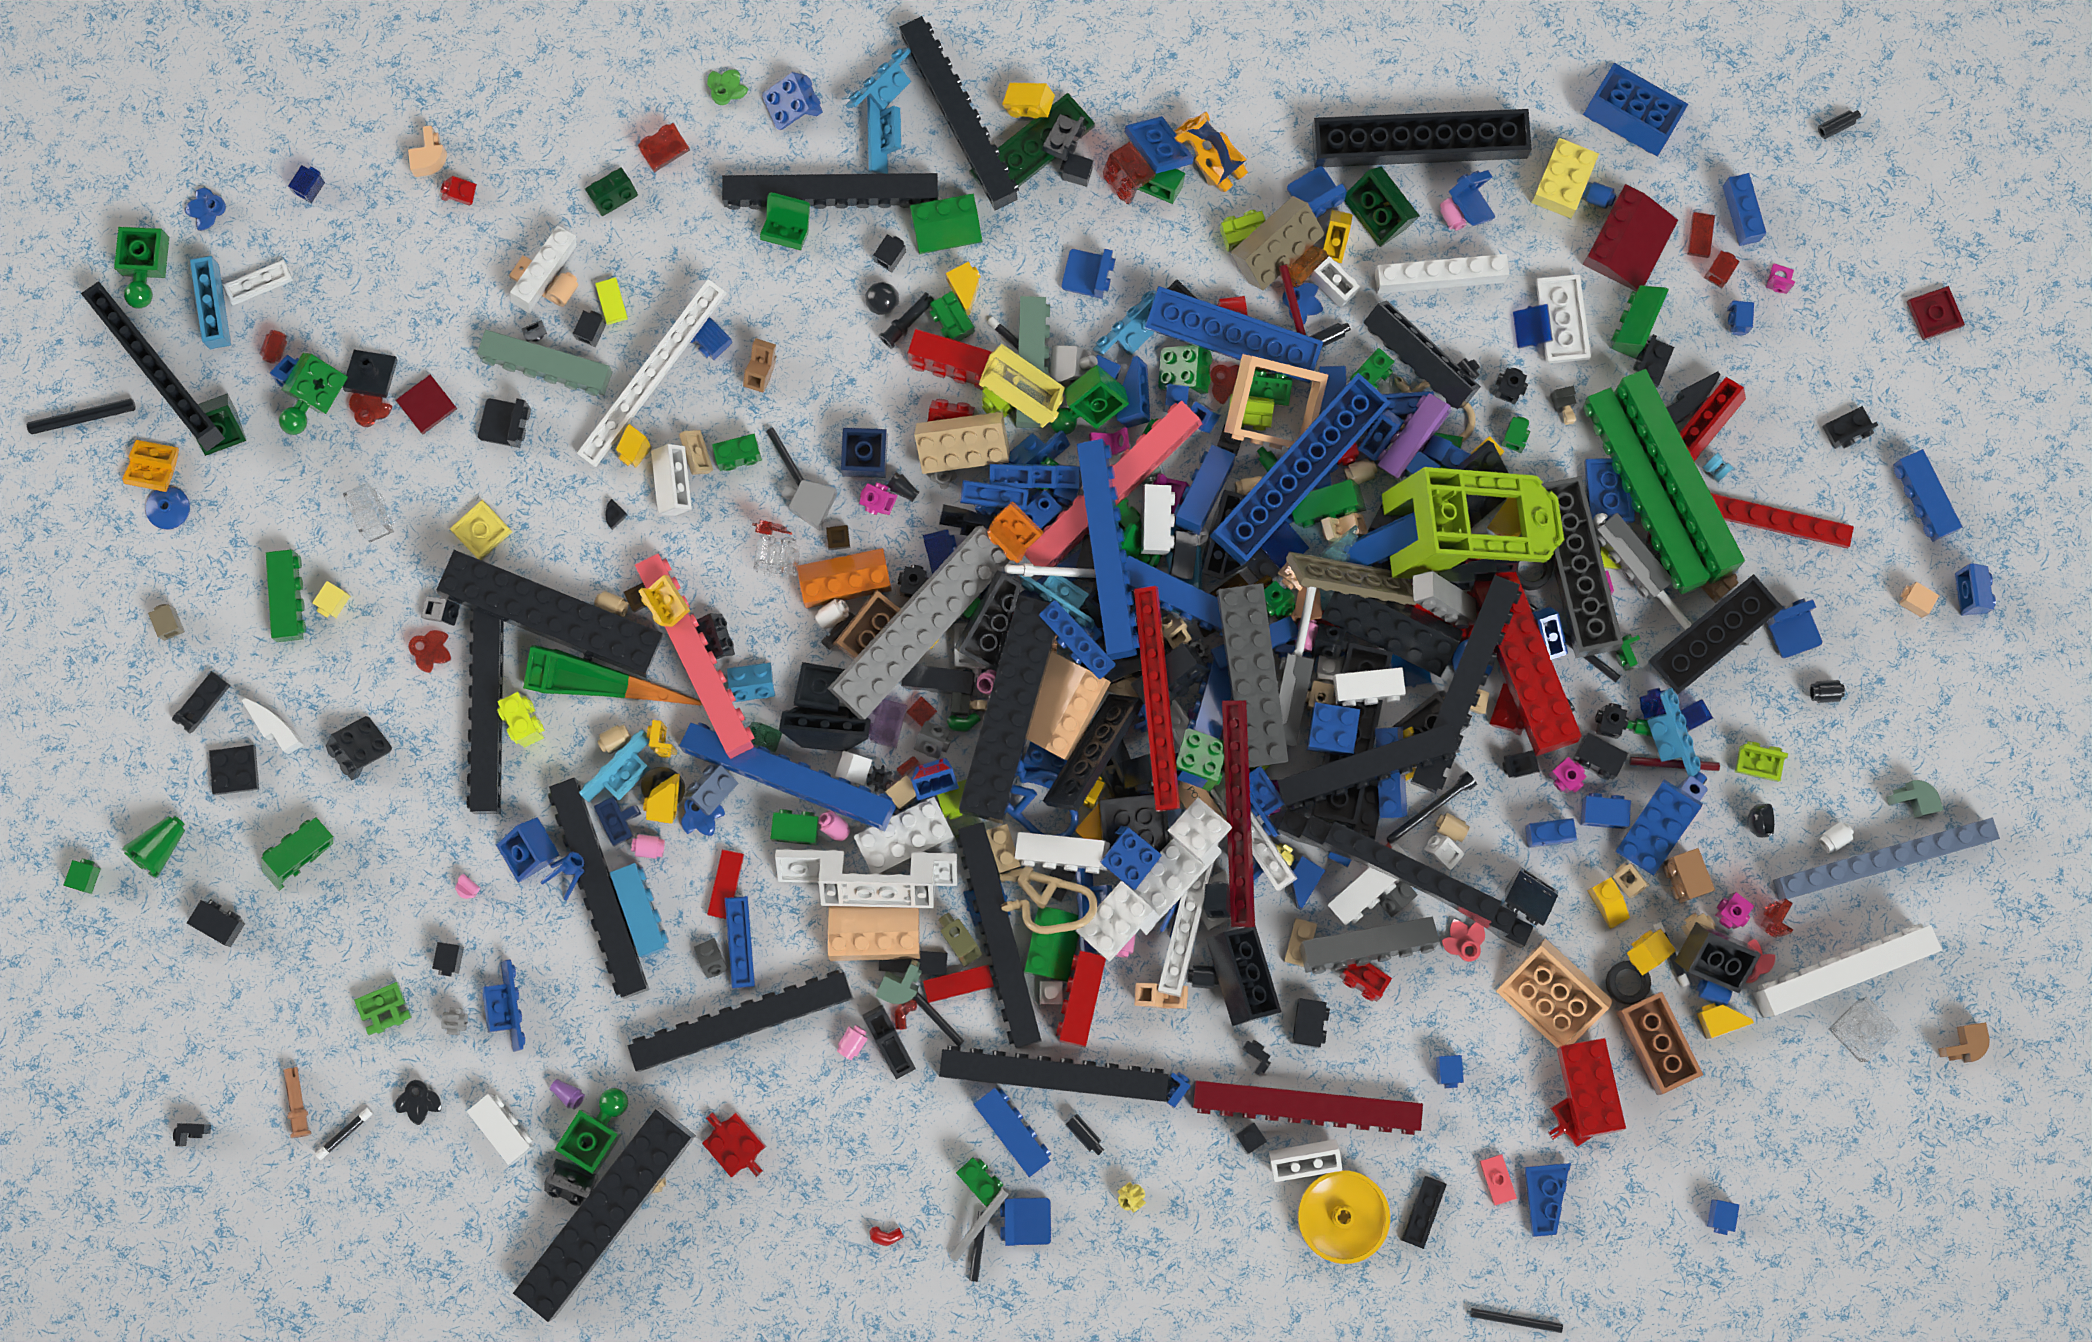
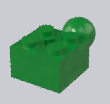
M118 227L114 269L122 276L133 277V282L129 283L124 290V299L129 306L136 309L145 308L152 301L153 292L150 286L146 284L147 277L166 278L170 237L160 228Z
M302 353L281 389L295 398L297 402L294 407L286 408L281 412L279 416L280 428L289 435H297L302 433L307 427L308 420L305 413L308 408L313 409L317 413L327 414L348 376L313 354Z
M1095 365L1064 390L1069 408H1058L1059 414L1055 421L1050 423V426L1054 432L1063 431L1065 435H1068L1075 430L1077 418L1081 417L1095 429H1098L1129 405L1125 387L1101 367Z
M609 1088L601 1094L599 1099L601 1111L596 1118L584 1110H579L554 1149L592 1174L598 1173L622 1135L608 1126L612 1117L622 1115L628 1107V1097L619 1088ZM592 1137V1146H587L586 1148L584 1139Z

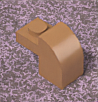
M755 338L752 345L751 360L744 373L743 387L764 393L776 363V344Z
M1986 1022L1957 1027L1960 1045L1938 1048L1940 1057H1948L1949 1061L1964 1059V1063L1981 1059L1986 1054L1990 1043Z

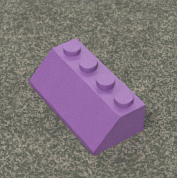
M1430 393L1427 397L1422 396L1416 405L1418 407L1414 415L1409 414L1403 423L1405 425L1401 433L1396 432L1390 441L1392 443L1388 451L1384 449L1377 459L1380 461L1378 466L1398 481L1403 479L1405 469L1418 451L1422 452L1431 437L1437 432L1452 411L1449 404Z

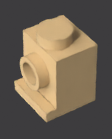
M1623 863L1615 870L1616 874L1612 876L1631 899L1650 886L1632 863L1628 865ZM1630 875H1633L1635 878L1632 884L1627 881Z

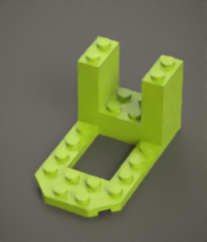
M1424 467L1382 493L1384 515L1406 516L1415 512L1418 540L1390 556L1392 578L1413 579L1415 575L1431 571L1440 574L1468 558L1546 562L1551 558L1554 550L1564 541L1558 497L1552 491L1548 492L1541 485L1543 483L1541 479L1536 475ZM1466 494L1516 498L1522 537L1471 534Z

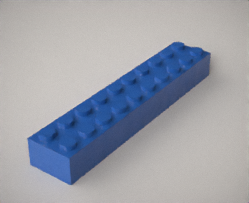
M1359 373L1355 375L1211 533L1210 537L1241 566L1244 565L1391 402Z

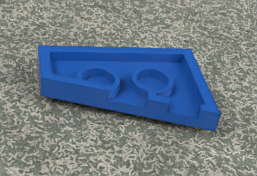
M1571 1163L1524 1167L1532 1237L1557 1235L1562 1210L1561 1206Z

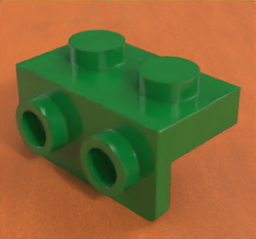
M1377 348L1351 376L1350 380L1359 373L1373 387L1378 389L1379 386L1377 384L1382 379L1386 381L1394 372L1391 369L1395 361L1383 350Z

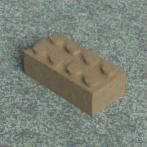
M1292 196L1230 253L1248 283L1264 291L1281 275L1279 266L1287 264L1289 268L1321 239L1325 233L1309 204Z

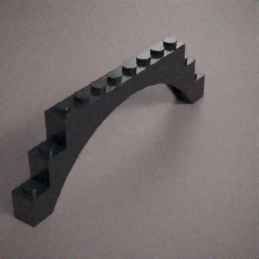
M1287 809L1277 829L1280 834L1297 842L1346 857L1406 883L1456 909L1488 929L1499 939L1518 948L1525 947L1534 927L1516 918L1517 913L1501 906L1502 901L1335 821L1331 825L1313 815L1307 818L1293 810Z

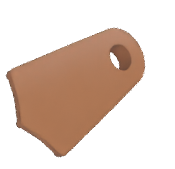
M1300 585L1303 587L1301 591L1298 590L1294 617L1299 618L1302 616L1307 588ZM1316 588L1310 620L1322 618L1320 588Z

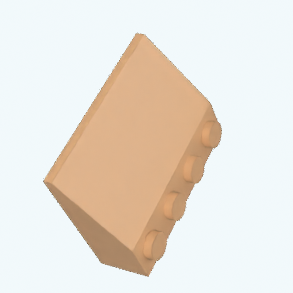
M1051 652L1027 739L1068 760L1085 733L1111 682L1105 678L1098 679L1093 672Z
M829 906V960L920 959L919 908Z
M1546 938L1496 990L1500 996L1557 1048L1563 1045L1574 1044L1610 1008L1613 1001Z

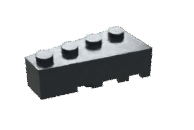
M997 570L954 647L958 652L997 672L1021 583Z

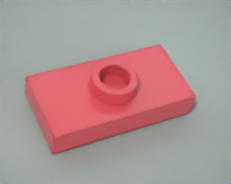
M1500 1154L1479 1161L1494 1205L1517 1199L1503 1155Z

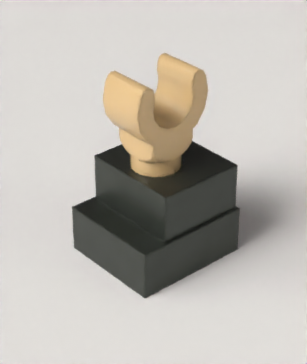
M1574 385L1556 389L1550 394L1555 411L1563 409L1565 425L1573 424L1576 421L1575 414L1571 408L1576 404Z
M952 692L951 715L968 716L969 709L986 711V700L970 701V695Z

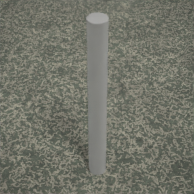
M1003 1187L954 1249L950 1255L952 1260L958 1261L1010 1194L1007 1188Z

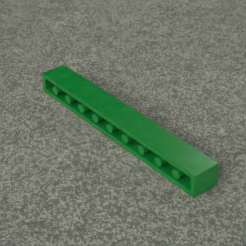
M1610 387L1587 396L1583 406L1584 412L1588 418H1591L1595 434L1601 437L1605 453L1612 458L1613 469L1623 480V489L1626 493L1630 494L1632 506L1636 512H1639L1642 518L1643 528L1645 531H1649L1652 537V545L1656 551H1659L1662 557L1663 567L1669 570L1672 576V585L1675 589L1679 590L1680 594L1705 585L1709 576L1613 389Z

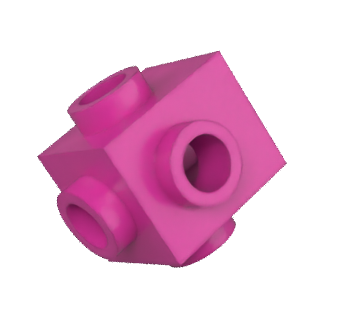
M876 482L875 485L867 483L866 487L861 491L859 504L866 506L865 511L877 515L879 512L890 515L898 495L887 491L888 486Z
M1567 757L1549 773V776L1554 780V786L1560 792L1564 791L1566 794L1571 790L1574 793L1585 785L1582 781L1587 777L1584 774V768L1578 762L1574 763L1570 757Z
M1735 892L1730 894L1727 899L1724 897L1716 907L1719 911L1715 916L1720 919L1719 923L1728 929L1744 927L1750 919L1748 914L1754 905Z

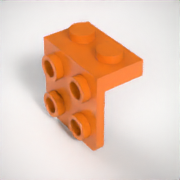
M1012 501L993 519L987 534L993 544L999 545L1004 550V554L1008 559L1019 563L1027 548L1043 535V531Z

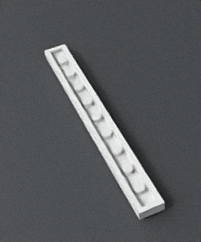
M709 279L705 282L577 452L578 455L594 467H597L727 293Z
M1174 699L1170 706L1173 737L1180 746L1190 719L1177 699ZM1222 767L1221 772L1223 775L1220 784L1215 785L1210 792L1227 816L1225 770ZM1251 810L1252 854L1275 889L1281 891L1295 881L1297 877Z
M1208 791L1209 795L1211 796L1215 804L1218 806L1222 814L1226 817V814L1224 813V811L1222 810V808L1220 807L1212 793ZM1214 862L1181 897L1158 987V992L1181 997L1204 905L1205 884H1209Z

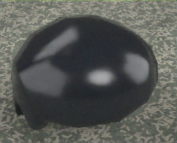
M885 282L874 283L865 294L866 305L871 312L877 315L889 314L899 304V293L891 284Z
M1758 804L1750 810L1748 826L1751 833L1755 836L1766 838L1774 834L1775 820L1771 804Z

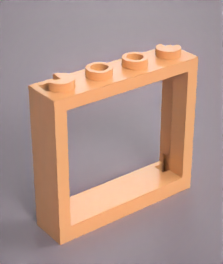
M1242 354L1224 432L1231 433V438L1244 441V437L1251 438L1250 443L1263 445L1265 441L1270 443L1269 447L1280 450H1282L1283 446L1290 448L1294 441L1241 429L1255 367L1313 381L1299 437L1319 416L1328 375Z

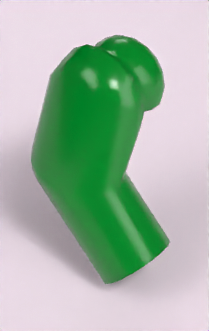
M975 712L966 719L951 715L947 719V724L953 731L967 732L980 722L981 719Z

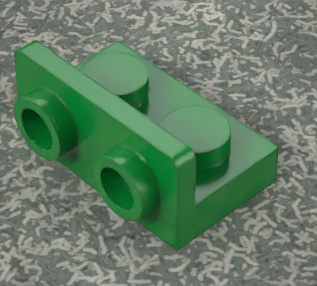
M1255 369L1249 396L1274 399V405L1289 406L1292 378L1279 373L1267 374L1266 370Z

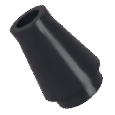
M897 472L886 485L890 488V492L904 497L911 502L919 494V491L903 474L900 475Z

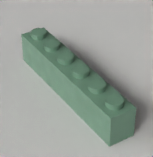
M1020 296L1018 355L1048 375L1049 367H1044V359H1049V346H1045V338H1049L1050 325L1045 324L1046 317H1050V304H1046V297ZM1019 380L1017 388L1042 404L1045 397ZM1017 409L1016 428L1042 429L1040 423L1038 424Z
M486 329L477 352L482 362L486 365L494 366L498 364L510 372H515V370L522 371L525 376L530 378L539 376L548 383H563L566 388L571 390L580 388L592 396H597L598 394L605 396L613 372L609 365Z

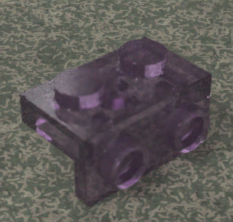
M884 698L873 710L872 714L876 716L874 723L870 724L869 736L871 743L897 749L907 710L906 704L889 701Z

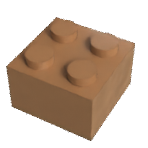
M1699 848L1676 855L1663 862L1664 874L1667 879L1670 878L1673 885L1671 887L1672 895L1676 900L1678 899L1679 903L1715 891Z

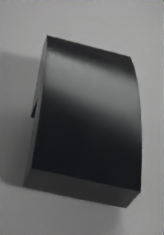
M1175 530L1174 547L1171 549L1173 557L1169 575L1192 580L1197 550L1196 533Z

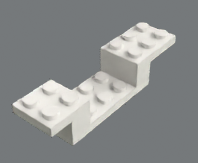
M1197 798L1168 829L1173 839L1160 852L1162 856L1137 889L1132 890L1121 881L1097 907L1094 918L1084 927L1077 929L1076 932L1110 962L1139 929L1147 935L1222 853L1217 844L1232 829V826L1200 798Z
M783 849L776 850L775 854L778 882L819 883L821 906L934 908L935 886H957V854L948 852L912 853L910 875H882L879 873L846 874L844 851Z

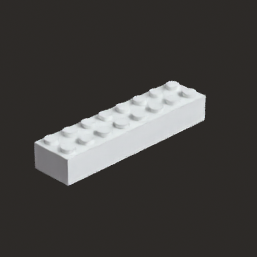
M1922 923L1907 927L1902 929V932L1882 937L1883 942L1880 939L1861 945L1862 950L1859 947L1841 953L1842 958L1838 955L1820 961L1821 966L1815 964L1799 970V975L1797 972L1779 977L1780 982L1778 983L1777 980L1759 985V990L1753 992L1762 1017L1766 1018L1781 1014L1942 951L1932 926L1923 927Z

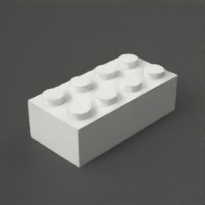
M935 797L891 817L885 832L871 827L854 835L871 873L882 875L910 862L912 853H928L955 840Z

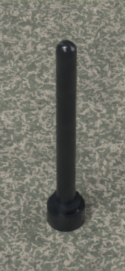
M1468 771L1464 772L1459 776L1460 779L1457 780L1458 783L1388 835L1386 841L1389 844L1397 841L1463 790L1467 791L1468 789L1472 790L1478 785L1476 780Z

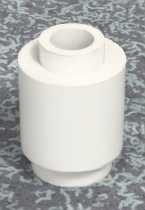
M835 598L818 610V614L815 616L816 620L823 629L832 628L848 617L849 607L844 600Z
M1838 822L1821 835L1819 843L1827 853L1837 852L1853 840L1852 835L1854 832L1847 823Z

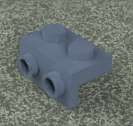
M722 765L707 766L701 773L703 776L698 781L692 782L687 788L688 792L684 795L686 799L692 800L705 815H710L739 784Z

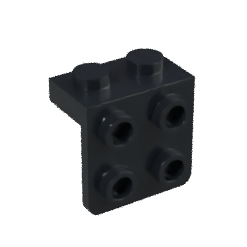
M491 398L487 399L478 432L479 440L520 448L521 442L524 441L526 435V421L529 420L531 408L526 400L516 398V403Z
M364 716L331 734L326 744L328 754L335 758L343 774L348 775L351 781L360 776L365 766L387 755L392 750L390 743L368 716Z

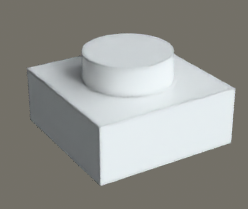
M1040 981V1005H1062V982Z

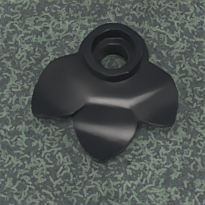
M421 1080L410 1081L405 1087V1092L400 1094L395 1102L396 1112H407L409 1119L416 1125H420L425 1120L428 1111L440 1112L442 1108L438 1094L428 1090L427 1085ZM412 1089H419L420 1094L414 1095Z

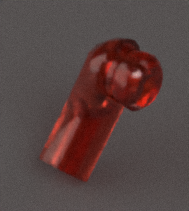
M914 999L899 1004L895 1009L896 1030L907 1029L906 1016L910 1011L917 1009V1002Z

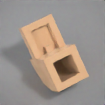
M432 126L423 127L425 147L408 149L410 170L415 177L432 175L438 172L446 162L447 152L443 145H441L439 133H435Z
M1351 513L1339 519L1327 517L1321 520L1323 525L1322 533L1327 539L1329 546L1342 545L1368 533L1362 514Z
M1136 983L1135 1006L1160 1009H1187L1188 986H1183L1181 997L1158 992L1159 984Z

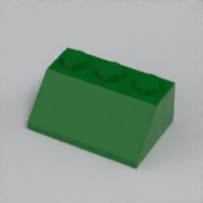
M974 193L910 205L919 255L983 242Z
M1640 285L1636 292H1631L1627 301L1630 304L1628 311L1624 310L1619 319L1622 325L1620 330L1615 329L1611 341L1614 343L1611 349L1636 359L1645 347L1669 291L1668 288Z
M1046 906L1045 908L1038 907L1035 924L1052 926L1078 921L1079 915ZM1076 930L1052 934L1033 932L1024 971L1025 974L1068 982L1079 935Z

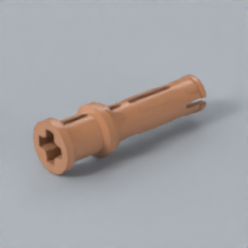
M298 1067L284 1069L290 1108L287 1118L291 1122L292 1129L290 1138L311 1135L307 1124L308 1111L303 1106Z

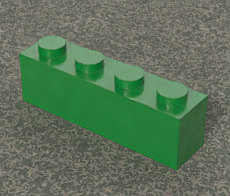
M292 549L266 552L271 639L276 642L304 640L303 633H306L305 620H302V611L305 610V604L300 590H303L302 577H299V569L302 568L301 557Z

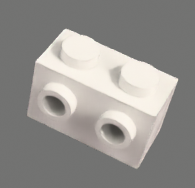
M1330 256L1314 270L1310 278L1340 308L1360 288L1356 280L1349 276Z

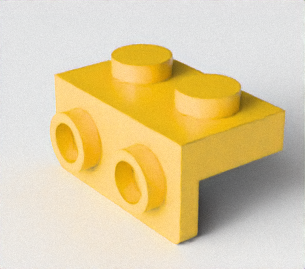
M663 575L648 589L641 588L639 590L642 602L650 609L654 621L660 626L673 627L691 611L668 575Z
M652 720V726L649 725L647 729V739H650L649 747L658 757L671 758V755H677V750L672 744H665L667 734L665 724L659 720Z

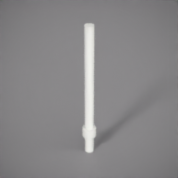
M1023 563V565L1006 564L1005 573L1022 574L1024 577L1047 575L1096 578L1095 569L1034 566L1031 563Z

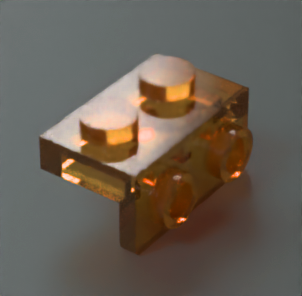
M1313 245L1290 265L1288 269L1293 287L1303 283L1329 257L1326 250Z

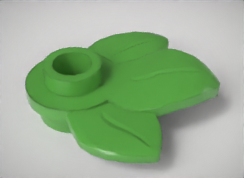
M727 70L722 75L712 71L708 76L707 85L711 89V97L718 105H726L731 99H741L748 92L746 86L740 85V73L738 70Z

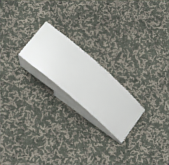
M245 698L242 700L264 738L268 740L275 738L281 749L287 754L294 752L304 745L293 729L276 714Z

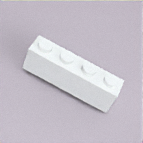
M557 225L511 290V303L528 313L531 312L576 248L575 235Z
M1018 832L1014 859L1020 861L1022 866L1034 867L1036 863L1043 864L1042 867L1047 869H1056V866H1064V870L1077 871L1078 868L1086 869L1085 872L1099 874V870L1107 871V868L1101 864V860L1109 851L1110 844L1103 840Z
M1398 844L1391 848L1408 856ZM1369 867L1332 900L1328 906L1345 925L1350 921L1355 924L1364 916L1361 912L1366 907L1372 909L1380 902L1377 898L1383 892L1387 895L1396 887L1394 882L1397 879Z

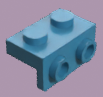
M771 662L727 668L728 689H731L736 699L734 702L775 696Z

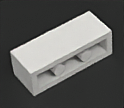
M666 444L652 450L658 514L676 516L692 510L685 446Z
M1145 484L1142 489L1141 554L1167 555L1170 549L1174 547V535H1170V529L1174 527L1175 520L1174 514H1171V505L1175 503V492H1171V485Z
M1402 668L1335 674L1333 678L1336 705L1342 704V707L1356 706V702L1373 705L1377 704L1378 700L1387 699V703L1399 702L1400 698H1403L1406 694Z
M487 1094L466 1112L506 1163L513 1165L534 1148L531 1144L533 1139L527 1131L524 1130L522 1132L517 1126L519 1121L511 1112L508 1114L503 1108L505 1103L498 1095Z
M1336 1139L1268 1151L1275 1182L1343 1171Z

